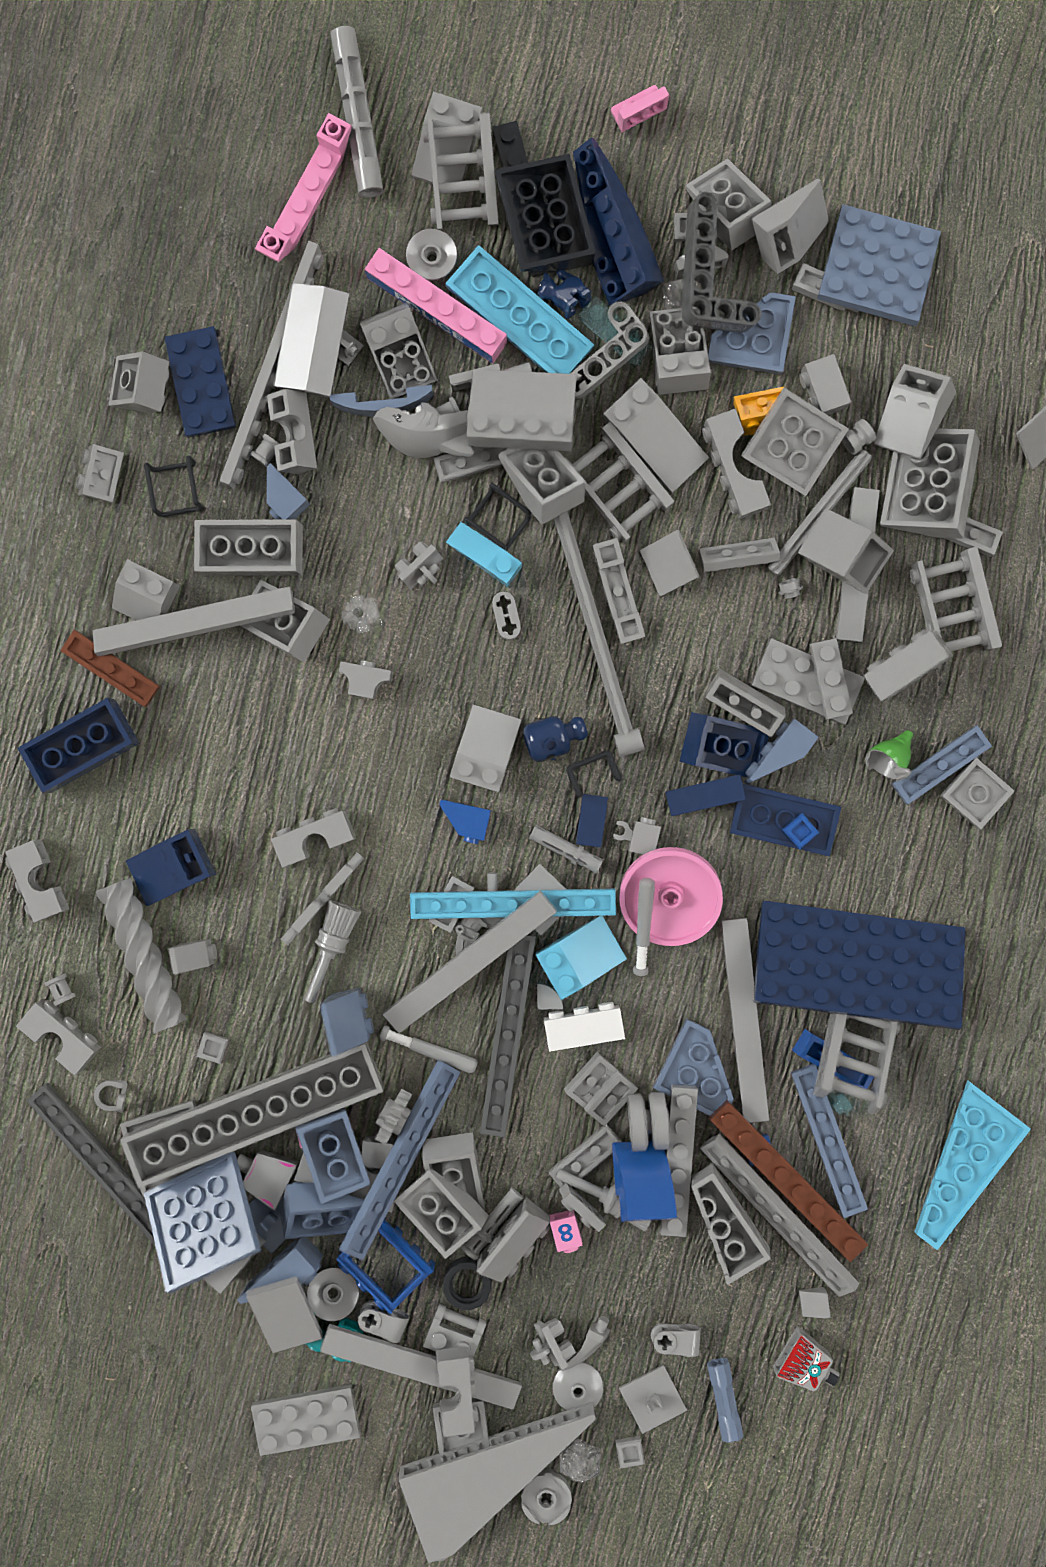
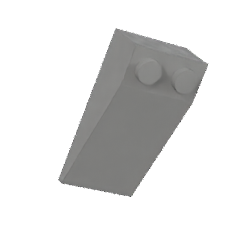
M642 378L603 414L602 421L605 424L609 422L613 424L646 467L671 493L678 489L709 459L665 403Z

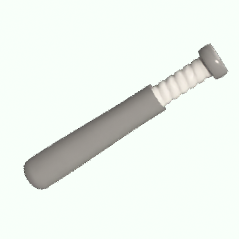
M643 878L639 882L636 945H638L637 964L633 967V973L637 976H646L649 970L646 966L647 946H649L655 890V882L650 878Z
M384 1025L379 1037L382 1041L388 1039L404 1045L409 1050L437 1061L440 1060L449 1066L467 1073H474L478 1064L475 1058L415 1037L404 1036L390 1030V1027Z

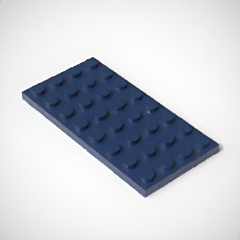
M762 901L753 1002L960 1030L962 1029L965 928Z

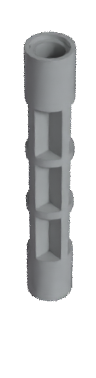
M340 26L333 29L330 34L346 122L352 126L349 141L359 196L371 198L381 195L384 190L356 31L351 26Z

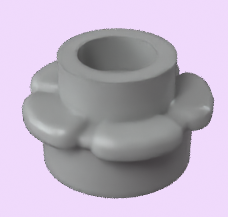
M799 578L789 579L779 583L780 591L778 593L779 595H784L786 599L800 595L799 590L803 589V585H800Z

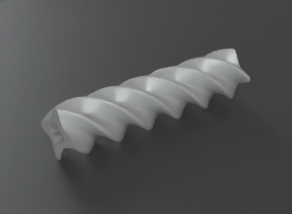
M129 878L96 891L99 900L106 905V919L115 928L116 944L125 952V966L135 976V990L140 997L145 999L144 1012L147 1018L154 1023L153 1034L173 1027L188 1018L181 1013V1000L177 993L171 989V975L162 966V953L157 945L152 942V929L147 921L142 918L143 907L141 902L133 895V882Z

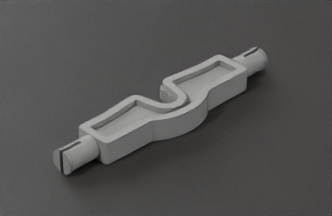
M356 852L349 862L327 884L322 893L312 901L291 925L290 929L280 938L286 945L289 946L292 940L305 928L364 860L359 853Z

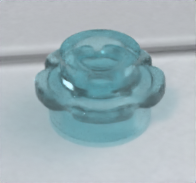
M843 1092L833 1095L834 1101L831 1104L839 1115L845 1113L846 1116H849V1112L854 1107Z

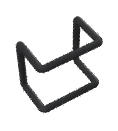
M190 455L186 456V462L155 468L149 463L144 464L151 509L157 516L168 517L202 511L204 509V506L198 502L192 466L196 465V461ZM187 467L195 507L160 512L156 508L150 471L156 473Z
M490 483L489 492L471 516L464 518L465 525H471L507 552L531 520L532 513L527 507L496 484ZM495 491L527 515L506 545L473 521Z
M610 751L601 752L567 767L566 772L577 797H582V792L573 769L606 757L615 781H622L621 774Z

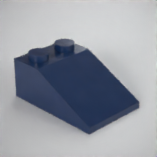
M691 712L679 762L748 777L745 773L754 761L758 763L763 757L760 752L767 744L769 735L753 726Z

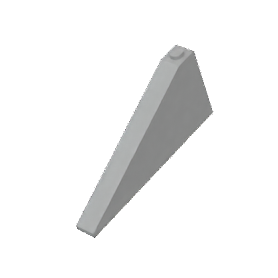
M593 1402L489 1436V1447L482 1449L484 1440L481 1439L453 1448L454 1450L465 1449L466 1454L457 1455V1452L454 1451L452 1452L453 1456L444 1457L442 1455L439 1457L438 1453L400 1466L399 1483L428 1563L443 1561L449 1556L454 1555L596 1420ZM478 1447L476 1452L470 1453L469 1448Z

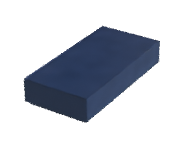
M589 794L582 795L576 844L594 847L602 846L608 797Z

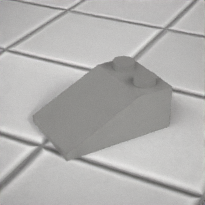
M433 92L423 126L428 125L427 118L433 119V128L474 124V121H479V114L483 113L482 107ZM422 128L411 176L433 184L429 142L424 143ZM474 135L435 139L436 155L471 153L474 151L477 138ZM469 164L437 166L438 183L464 181Z
M728 158L685 185L693 200L698 194L706 191L716 197L718 203L716 235L731 251L756 235L752 218L772 206V201ZM698 204L699 208L702 211L706 212L705 207L701 204Z
M509 448L498 454V458L527 508L541 524L584 502L585 481L559 451Z
M260 580L252 595L278 588ZM293 597L295 613L239 625L304 663L330 619L316 608Z
M473 705L450 777L499 792L522 719Z
M473 1132L426 1139L423 1143L425 1172L431 1168L472 1196L485 1211Z
M431 1168L394 1200L396 1205L445 1259L483 1227L489 1216L472 1196Z

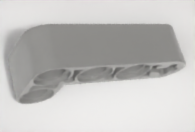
M616 302L612 304L608 311V318L619 333L570 373L576 374V382L580 383L579 387L581 390L579 392L575 391L576 400L587 396L648 344L649 334L645 326L626 303ZM626 310L628 315L624 321L617 322L614 320L617 311ZM635 330H640L643 332L642 340L637 343L631 342V333ZM614 347H621L623 349L622 356L616 360L611 359V350ZM601 364L603 369L601 374L591 376L590 368L592 365ZM584 373L591 382L588 384L581 374Z

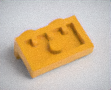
M784 387L734 396V406L744 430L743 436L755 434Z

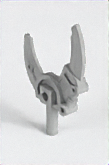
M487 873V891H498V873ZM505 917L463 918L455 926L457 933L456 955L476 941L479 935L478 930L482 926L491 929Z

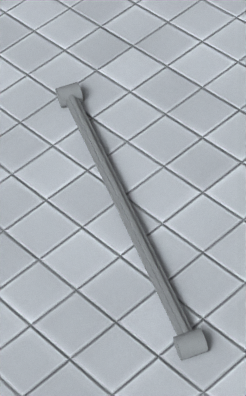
M529 362L504 369V371L532 372ZM566 511L555 517L554 521L618 734L613 735L619 756L623 757L645 750L639 729L632 728L569 514Z

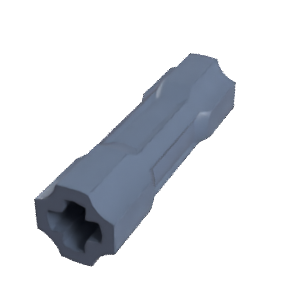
M728 1358L712 1359L707 1362L711 1385L713 1386L722 1441L728 1443L739 1441L744 1436L737 1411Z

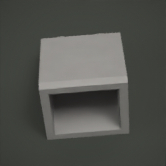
M825 509L817 519L808 537L803 541L798 553L810 563L866 595L894 550L873 531L829 509Z

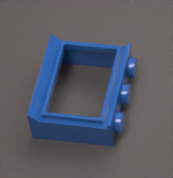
M384 1219L378 1231L419 1272L393 1299L349 1257V1254L340 1251L336 1260L338 1261L339 1268L344 1273H350L356 1279L357 1286L363 1292L368 1291L374 1297L375 1304L381 1310L386 1309L391 1314L428 1275L434 1272L435 1262L431 1260L428 1263L420 1255V1248L415 1243L411 1246L402 1237L403 1231L400 1227L396 1225L393 1228Z

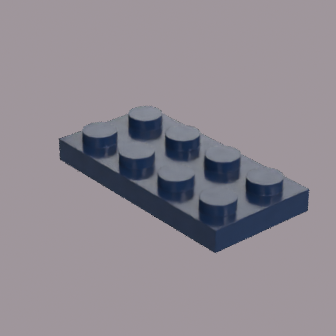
M212 326L165 336L185 436L191 438L237 428L215 327Z
M743 784L747 799L736 802L729 833L798 849L782 829L803 813L818 830L819 834L800 850L830 856L841 811L840 806Z

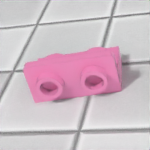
M653 85L613 106L611 113L621 132L666 110L669 94L665 86L658 89L656 85Z

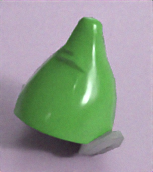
M906 730L893 739L885 740L875 745L865 756L868 769H875L887 778L895 779L896 781L908 778L912 773L908 766L911 758L910 746L913 733Z

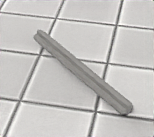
M861 450L855 455L780 550V561L771 562L768 565V569L772 573L780 575L800 550L803 541L808 537L824 510L833 509L871 461L872 457L867 451Z

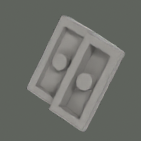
M596 1052L564 1088V1091L579 1103L588 1114L605 1126L627 1102V1094H634L638 1088L607 1059Z

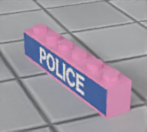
M378 248L365 267L368 280L402 303H407L411 309L492 364L506 346L507 334L382 249Z

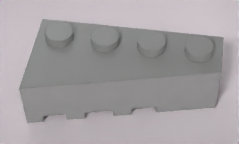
M713 1163L692 1175V1189L728 1285L770 1260V1247Z

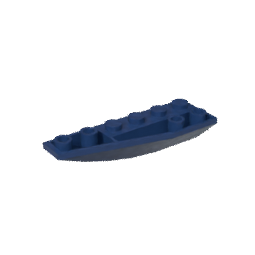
M591 137L573 151L580 195L596 252L592 262L608 304L612 306L616 302H626L647 294L663 283L664 279L632 202L600 146Z

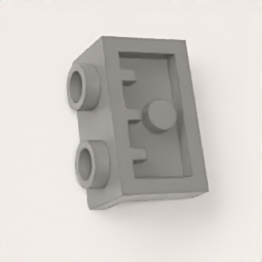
M92 444L88 449H84L81 464L85 465L83 474L78 475L76 489H79L78 496H87L112 503L124 453L96 444Z

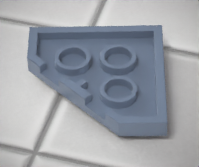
M770 292L761 301L756 303L761 310V319L750 330L742 333L724 330L714 332L711 335L708 350L709 363L782 375L796 296ZM742 313L743 318L750 322L748 315Z
M686 1018L653 1088L660 1092L663 1091L664 1094L671 1097V1084L697 1086L696 1109L711 1116L726 1100L732 1104L734 1098L710 1030Z

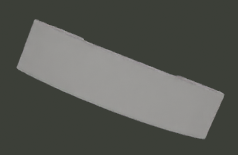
M618 538L592 545L605 596L620 643L645 637L640 615L637 612L624 567V559Z

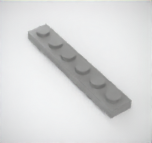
M671 1084L669 1149H666V1156L673 1182L677 1218L661 1220L660 1233L665 1236L686 1237L698 1095L697 1086Z

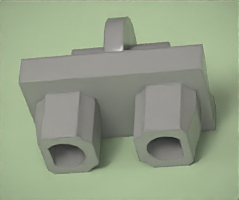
M420 541L412 550L417 558L411 564L404 558L395 565L400 574L398 577L410 590L418 583L422 586L428 580L435 584L437 579L433 575L440 569L437 565L443 560V557L432 544L428 546Z
M554 1318L546 1323L538 1321L533 1324L543 1344H541L539 1338L532 1341L535 1347L530 1353L532 1359H541L543 1365H546L550 1362L547 1356L549 1355L553 1365L559 1366L560 1370L568 1367L566 1361L576 1352L567 1339L557 1345L554 1338L565 1332L561 1322Z

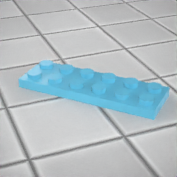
M479 245L445 283L452 293L480 317L507 334V340L545 373L570 374L594 348V344Z

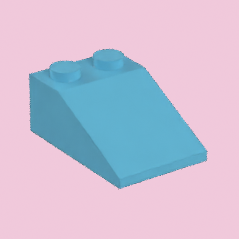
M603 916L594 918L536 951V957L561 1000L582 989L627 959Z

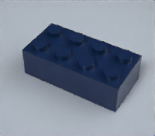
M106 698L17 749L41 792L52 793L140 743L117 701Z

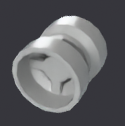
M860 419L854 424V428L847 431L842 439V443L852 455H855L862 450L863 445H869L875 441L876 435L870 424L866 420Z

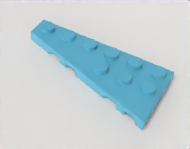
M968 1080L914 1231L936 1250L939 1249L1031 1130Z

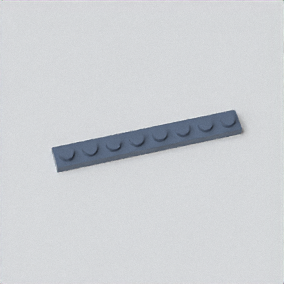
M440 1060L437 1061L339 1248L344 1253L361 1260L364 1259L452 1090L460 1071Z

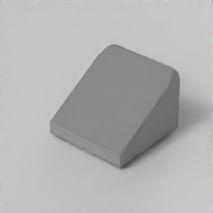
M824 1287L799 1290L803 1317L830 1318L828 1294Z

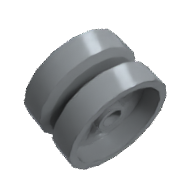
M650 1092L648 1096V1109H645L644 1098L640 1093L627 1094L632 1152L646 1151L648 1147V1134H651V1141L655 1150L669 1149L670 1123L664 1092Z

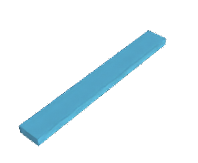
M615 888L541 890L557 909V912L552 916L616 915ZM540 890L411 892V919L507 917Z

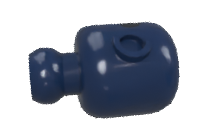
M550 716L527 724L524 727L523 735L531 758L536 762L556 760V757L568 754L571 747L570 741L584 740L588 736V732L582 717H574L570 722L564 724L558 716Z

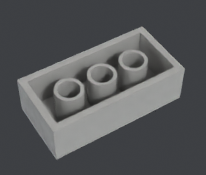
M296 519L195 520L194 572L203 576L302 575L303 525Z

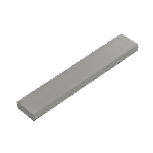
M854 487L852 489L849 520L875 533L880 490ZM843 581L836 638L837 640L861 643L863 642L868 592L865 595Z

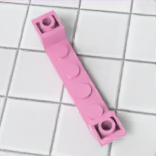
M328 113L316 135L319 145L274 228L266 227L255 247L256 251L279 262L295 249L343 161L352 128L350 124Z

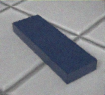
M741 774L666 791L671 816L747 799Z

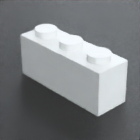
M613 1002L599 1004V1008L589 1010L588 1006L574 1008L573 1013L564 1014L562 1010L548 1013L549 1017H544L549 1052L625 1039L619 1005H614Z

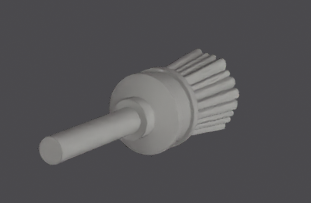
M329 900L323 928H320L319 936L315 940V943L321 949L319 952L321 958L305 1001L315 1003L330 960L334 959L336 954L345 953L346 945L350 940L348 937L362 911L347 904Z
M558 1170L556 1179L598 1197V1201L603 1203L604 1213L612 1214L615 1218L621 1217L619 1196H616L615 1184L610 1188L606 1186L601 1188L566 1171ZM651 1220L628 1222L646 1231Z

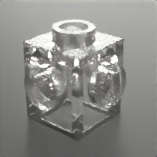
M365 595L351 597L350 602L344 603L345 610H341L344 625H349L352 631L356 630L357 634L372 631L371 627L382 625L375 597L365 598ZM364 611L363 616L358 618V613Z
M575 1439L560 1453V1473L570 1477L573 1481L581 1483L599 1476L600 1449L587 1444L585 1440Z

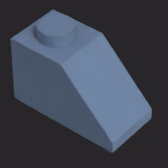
M271 463L267 466V504L272 508L269 513L276 520L296 519L310 505L309 502Z

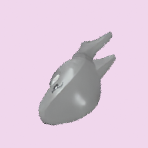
M421 402V405L416 407L415 414H410L406 410L401 411L397 408L385 407L377 411L373 417L377 428L395 449L407 456L428 458L443 452L457 456H473V450L467 441L468 410L439 415L429 403Z

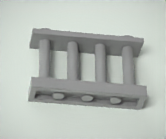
M490 113L479 114V121H474V124L435 128H433V119L427 118L428 125L423 126L424 143L429 142L435 200V208H430L432 225L437 224V230H443L442 221L473 218L488 220V226L498 225ZM474 135L476 138H481L482 149H477V152L436 155L435 139ZM478 163V166L483 165L484 176L479 177V180L438 183L437 166ZM469 191L485 193L486 204H481V207L441 210L440 194Z
M609 422L602 428L601 434L603 437H601V442L573 464H571L567 457L565 459L579 474L583 468L607 449L611 450L613 448L619 455L617 457L618 461L588 484L585 481V495L611 526L609 531L613 537L618 538V541L622 540L626 544L630 540V536L627 533L629 529L655 508H661L666 512L673 506L675 501L613 424ZM629 468L635 475L633 481L604 504L595 491L620 471ZM645 488L651 495L649 501L620 524L611 511L638 489L643 490Z
M978 547L961 552V557L957 561L925 569L923 561H918L911 565L910 578L912 583L916 584L928 631H937L941 637L939 628L970 620L978 622L980 631L977 635L945 642L950 651L979 644L984 646L985 651L1002 647ZM959 570L965 572L967 578L965 585L930 593L928 578ZM965 595L972 598L973 607L971 610L940 618L936 617L933 603Z
M830 1013L813 1095L824 1098L830 1092L837 1090L870 1101L868 1113L874 1114L881 1108H884L887 1101L885 1087L895 1036L900 1031L901 1022ZM852 1018L884 1029L882 1041L878 1042L848 1032L847 1028H844L846 1019ZM845 1041L878 1052L877 1067L843 1056L842 1052H839L841 1043ZM840 1065L873 1076L872 1091L837 1080V1077L834 1076L836 1067Z

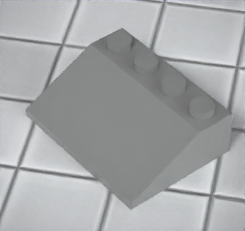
M474 369L468 410V445L572 452L576 374Z
M937 429L921 460L893 451L880 522L882 527L937 538L963 539L980 440L975 429Z

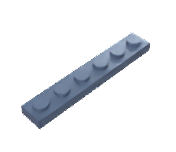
M811 1064L790 1072L842 1216L846 1218L868 1210L828 1097L826 1095L824 1098L813 1095L818 1074L816 1065Z

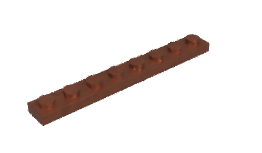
M728 1100L709 1117L713 1124L849 1262L868 1246V1243Z

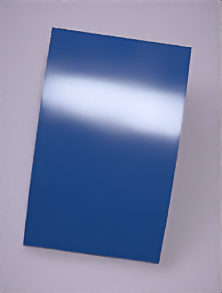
M648 1141L646 1151L632 1152L631 1142H613L615 1192L620 1200L621 1222L677 1218L673 1182L665 1150H655L652 1141Z

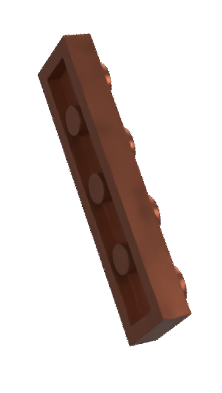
M73 630L60 650L144 707H148L161 687L113 654L98 657L94 653V642L77 630Z

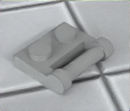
M439 1303L423 1347L435 1352L436 1350L467 1347L468 1356L474 1357L487 1321L481 1318L479 1320L447 1309L446 1305ZM442 1318L474 1330L473 1335L441 1323Z

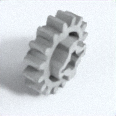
M401 1089L395 1101L390 1098L388 1099L376 1121V1124L381 1126L375 1138L377 1141L386 1145L392 1132L399 1135L411 1112L406 1107L412 1096L411 1093Z

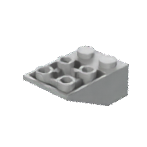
M819 178L752 218L762 260L777 274L800 261L829 223L821 180Z
M407 303L359 322L390 399L406 394V387L426 386L438 381Z
M693 307L694 313L701 316L700 310L697 307ZM682 308L650 311L654 371L658 395L707 390L709 388L711 371L704 328L687 325L682 319Z
M904 364L892 385L874 445L921 460L956 394L951 377Z

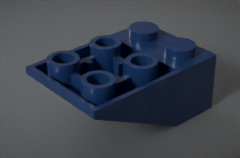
M188 829L126 860L147 907L216 875L196 829Z

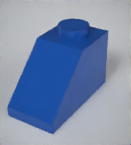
M443 799L440 800L439 805L458 835L464 836L463 841L478 844L479 840H485L491 810Z

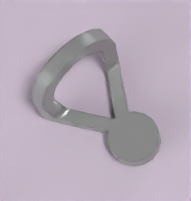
M105 1080L101 1082L94 1092V1100L97 1106L106 1111L124 1112L127 1082L123 1080ZM114 1086L122 1089L116 1106H109L101 1102L99 1094L103 1087Z

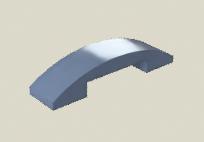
M432 385L406 387L407 398L358 402L356 393L353 392L330 395V401L334 407L342 411L360 416L374 417L377 411L385 407L397 408L401 411L406 410V412L413 410L421 405V402H428L434 397Z

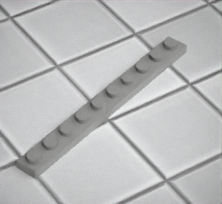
M308 241L293 283L314 285V272L316 269H320L323 261V255L317 243ZM290 292L220 478V482L231 489L235 488L236 483L240 484L243 478L244 470L242 467L244 461L249 460L251 456L250 453L253 449L251 442L253 437L258 436L260 432L262 413H266L268 410L267 395L270 394L271 388L275 389L273 385Z

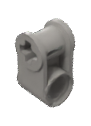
M370 1300L361 1306L358 1324L365 1332L382 1337L392 1343H399L408 1323L409 1315L397 1308L390 1314L386 1309L381 1310L374 1301ZM369 1314H373V1315H374V1316H372L371 1319H368V1318H367V1317L369 1316Z
M658 1323L652 1328L650 1333L651 1340L656 1351L660 1354L682 1355L686 1357H696L699 1355L701 1334L699 1326L694 1324ZM663 1335H667V1337L664 1338V1342H660V1340L663 1339Z

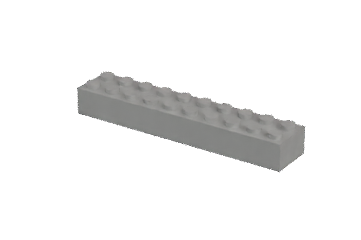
M365 1042L339 1055L331 1056L330 1053L129 1132L120 1141L139 1189L383 1092L384 1085L368 1043Z

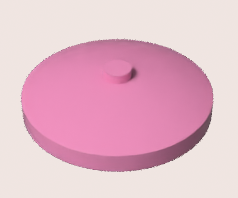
M659 848L639 857L626 871L620 887V907L624 919L636 934L639 882L643 878H650L655 882L650 942L664 946L688 944L704 936L716 923L723 903L721 882L711 864L700 855L683 848Z

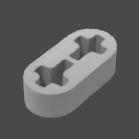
M499 592L492 601L498 632L503 639L513 640L521 632L516 603L510 593ZM501 597H505L506 601H511V604L507 605L509 614H503L502 607H497ZM510 617L511 624L517 626V629L513 630L512 635H508L507 631H502V628L506 627L505 618Z

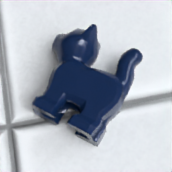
M564 270L556 271L557 275L563 282L557 286L553 279L547 273H544L543 280L539 283L538 296L543 300L553 301L558 308L563 310L566 319L575 314L576 310L573 307L578 302L582 309L591 303V290L585 287L579 277L573 276Z

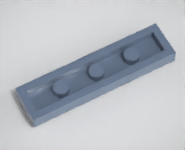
M976 725L911 769L912 773L908 778L900 781L895 780L891 784L904 803L909 804L988 750L992 745L978 725Z

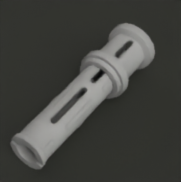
M511 1187L489 1214L483 1227L461 1245V1249L472 1259L477 1260L480 1251L487 1243L493 1241L494 1232L523 1199V1196Z

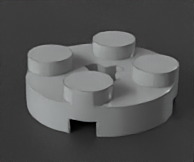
M550 1468L542 1470L521 1490L522 1509L525 1515L537 1524L541 1522L555 1525L565 1519L570 1511L572 1502L571 1488L567 1480ZM550 1493L552 1501L548 1502L545 1500L542 1502V1494Z

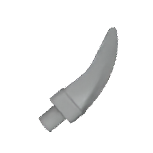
M600 1316L598 1322L589 1328L581 1350L567 1363L568 1367L563 1370L583 1362L603 1344L610 1333V1329L607 1328L609 1323L607 1317Z

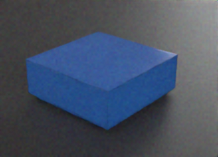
M803 813L782 829L798 849H801L819 834L818 830Z

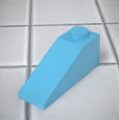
M462 522L459 523L446 541L448 545L506 587L510 585L522 568V562Z

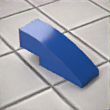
M804 1029L792 1051L819 1067L825 1040ZM840 1049L839 1052H842L843 1056L858 1060L857 1058ZM840 1065L836 1067L834 1075L843 1082L864 1089L869 1087L874 1078L873 1076Z

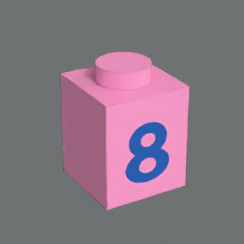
M567 1210L550 1215V1225L558 1252L571 1253L578 1250V1247L583 1246L575 1210L572 1212Z

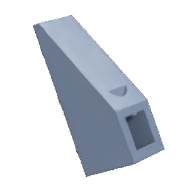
M796 719L788 723L784 721L775 732L778 735L773 743L769 741L760 752L763 755L758 763L754 761L747 769L745 774L748 777L744 783L749 784L804 758L819 737Z

